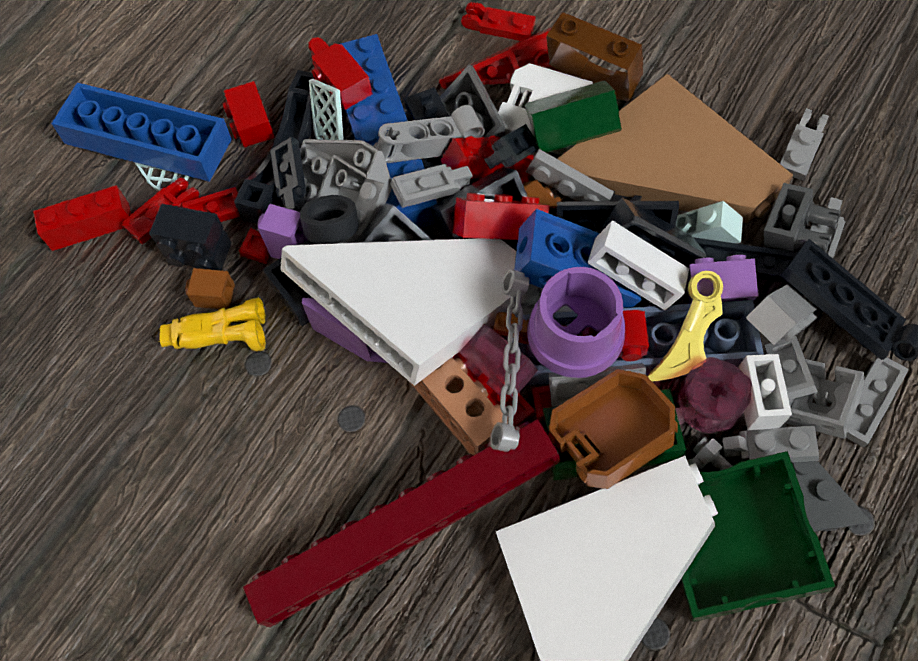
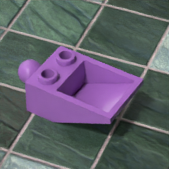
M303 298L302 305L313 330L366 361L387 363L315 299Z

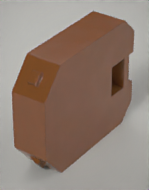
M616 369L553 409L548 437L561 453L567 451L576 462L577 474L587 486L609 489L671 448L674 444V435L678 432V423L675 420V406L645 374ZM580 443L589 455L584 457L575 444Z

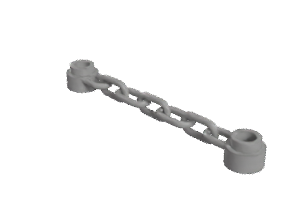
M512 269L506 272L502 282V292L511 296L506 316V327L509 330L508 344L504 348L503 367L506 371L505 385L501 390L500 409L503 413L502 423L498 422L495 424L490 438L492 449L504 452L516 449L520 439L519 431L513 426V417L517 411L518 391L515 385L516 373L520 368L521 355L518 347L519 332L522 330L523 324L521 296L526 294L529 287V278L525 277L523 272ZM518 312V324L513 323L511 325V314ZM516 351L515 364L511 363L508 365L509 353L513 354ZM513 393L512 406L508 405L505 407L506 394L511 395Z

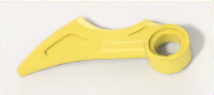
M702 271L690 279L688 292L693 301L672 347L660 363L647 375L651 381L679 377L708 363L704 352V335L709 325L722 315L721 294L723 282L715 272ZM705 278L713 283L714 289L710 296H703L698 292L697 283L700 279Z

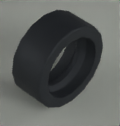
M327 195L315 198L306 203L300 210L304 236L316 244L340 243L355 235L359 228L355 203L350 198L342 195Z

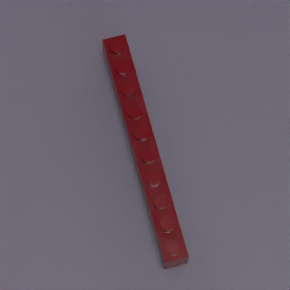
M537 419L532 423L526 421L515 428L520 434L516 449H510L508 452L492 449L489 442L485 445L483 451L476 455L468 454L463 456L456 462V466L446 472L444 470L435 472L427 478L425 484L418 488L410 487L405 489L398 495V499L388 505L383 503L375 506L365 518L359 521L352 520L341 526L340 532L330 538L326 536L317 539L307 551L287 556L281 561L282 565L273 570H264L253 576L252 582L243 586L257 624L271 628L560 463L559 454L539 420Z

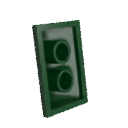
M605 80L525 104L538 149L546 153L622 130L615 90Z

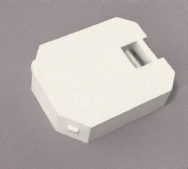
M530 63L516 69L510 82L512 92L508 102H502L498 111L505 125V135L525 124L533 134L526 109L524 108L530 92L532 94L528 103L593 84V82ZM519 93L523 94L519 106H515ZM574 145L554 150L551 152L558 155H563Z

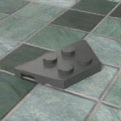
M783 424L780 428H785L787 426ZM818 461L792 462L804 496L806 515L814 532L833 531L850 526L860 527L870 521Z

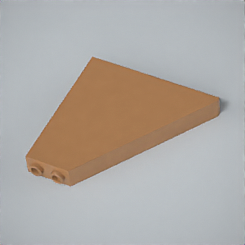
M668 74L619 111L621 131L578 143L558 158L561 162L615 191L616 195L632 198L638 195L642 196L641 201H679V210L688 212L724 201L743 217L744 223H748L755 216L762 217L771 207L770 203L775 199L777 200L783 183L789 184L793 177L792 173Z

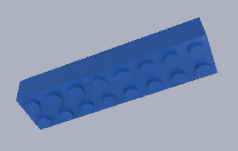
M377 34L341 43L369 76L372 95L346 109L345 113L354 140H362L372 146L379 140L378 132L382 125L408 121ZM421 159L386 163L391 180L396 176L425 169ZM391 189L386 204L395 206L419 228L437 224L430 209L431 206L437 203L436 199L402 208L393 189Z

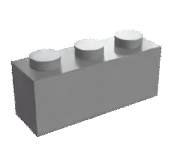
M788 283L769 294L746 319L775 345L782 339L789 342L794 336L807 328L817 318L813 313L818 308L798 289Z

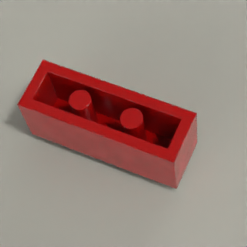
M117 185L33 211L37 233L52 251L124 229L122 222L131 215L129 203Z
M467 193L466 198L456 197L453 233L463 238L518 240L519 228L536 209L549 213L550 205L540 203V198L535 196H522V201L512 200L513 196L495 194L494 199H485V194Z

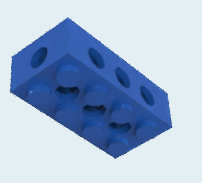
M536 209L519 228L514 270L523 272L525 277L529 278V284L544 288L548 280L555 274L568 268L587 267L598 270L588 264L595 238L600 233ZM611 278L620 290L623 308H633L641 301L639 294Z

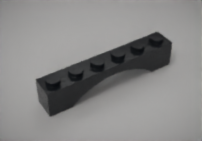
M302 70L297 71L288 90L283 118L272 148L290 137L297 139L301 148L303 140L309 139L314 129L309 80L315 79L312 73ZM324 92L322 96L324 100L327 101V96ZM319 99L317 102H318L320 108L322 109V108H323V104L321 103V101H320V99ZM269 151L261 166L244 180L234 201L244 221L258 224L261 214L266 212L269 204L278 206L281 200L277 197L271 151Z

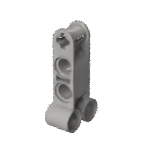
M464 105L453 111L450 117L384 124L379 128V140L373 146L383 151L386 163L443 156L445 150H448L452 138H466L468 136L479 138L484 135L485 130L474 109L470 105Z

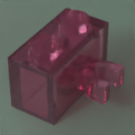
M484 323L461 349L460 353L467 360L464 364L466 368L477 377L484 374L489 379L486 384L501 396V390L505 385L506 373L503 367L504 348L508 342ZM516 351L513 354L509 353L508 365L511 363L515 364ZM522 353L520 355V368L516 373L515 388L518 393L538 371L531 360Z

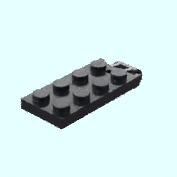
M808 239L801 245L780 274L792 287L798 289L814 306L824 311L839 327L849 332L864 348L869 349L879 359L884 360L887 358L889 351H892L897 358L903 361H912L918 357L917 324L903 326L906 321L903 316L812 240Z

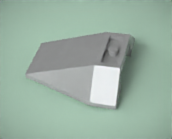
M304 139L300 148L306 185V195L303 198L306 203L327 195H342L350 198L356 205L359 228L355 235L348 240L336 244L353 243L386 204L392 189L390 185L391 178L383 151L362 140Z

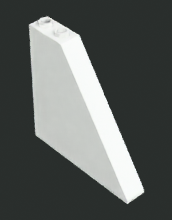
M485 238L287 245L282 248L281 271L415 386L491 328L495 323L498 312H507L511 296L502 292V282L506 272L509 269L514 270L516 251L501 239ZM529 284L526 294L521 296V304L537 293V286Z
M685 456L618 482L609 489L598 490L496 531L540 661H628L715 527L712 516L717 515L718 512L711 496L703 497L698 484L704 481L696 463L689 465Z

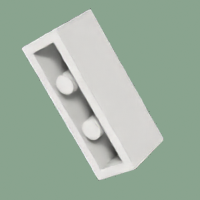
M611 221L595 238L588 264L663 310L669 308L684 295L689 268L614 221Z

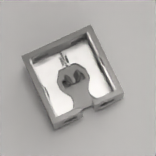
M805 359L817 392L789 400L792 415L785 423L798 427L815 426V431L845 439L865 386L864 372L836 366V382L825 380V363Z

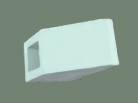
M721 201L678 215L676 227L695 238L737 244L741 242L743 217L727 203Z

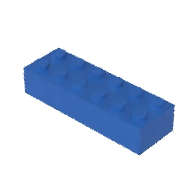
M78 82L51 123L64 144L209 182L232 140L223 118Z

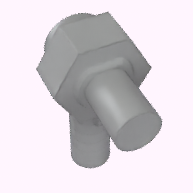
M704 437L692 450L697 455L693 459L687 460L689 465L696 463L698 469H703L708 463H711L719 471L733 466L719 454L723 447L714 438L709 440L707 437Z

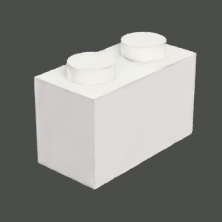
M746 355L737 368L736 375L747 430L780 428L789 419L792 412L779 355Z

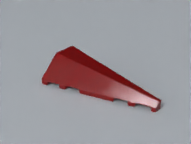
M552 27L471 64L482 84L510 83L515 70L529 63L558 71L549 64L546 36ZM466 67L440 78L439 82L442 89H447Z

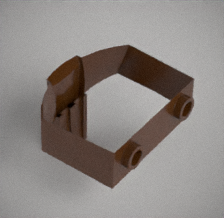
M562 12L546 36L549 64L564 74L592 81L593 84L605 80L615 90L617 99L629 102L643 75L642 45ZM572 47L626 69L628 73L614 72L598 66Z

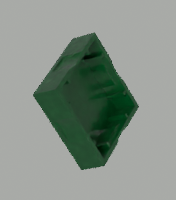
M788 451L740 462L721 471L700 472L704 482L698 484L703 497L711 496L718 514L712 516L715 527L681 578L693 622L830 592L835 587L818 536L807 518L804 496Z

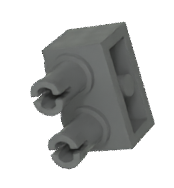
M783 183L764 229V248L795 252L796 248L801 247L805 241L810 239L827 252L832 234L805 229V225H808L810 222L836 229L841 210L815 205V202H813V189Z

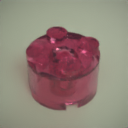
M715 357L705 359L690 370L679 391L678 404L680 405L684 420L694 429L704 433H714V431L730 429L736 424L750 403L752 382L738 367L727 361L719 360Z

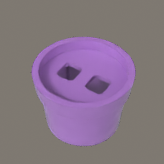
M573 267L558 272L548 280L532 310L527 326L528 342L537 360L550 371L571 378H584L596 375L606 370L616 361L624 345L625 322L622 295L611 278L592 268ZM563 306H568L577 314V318L566 327L561 326L553 318V315ZM587 327L593 328L598 333L595 337L592 335L578 336Z

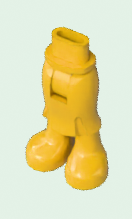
M257 297L229 309L221 308L215 312L191 314L180 318V320L178 318L173 319L171 324L160 326V344L162 347L173 346L175 349H197L214 344L227 345L229 341H244L252 351H263L266 345L264 331L261 324L265 323L263 302ZM244 321L242 324L231 326L232 322Z

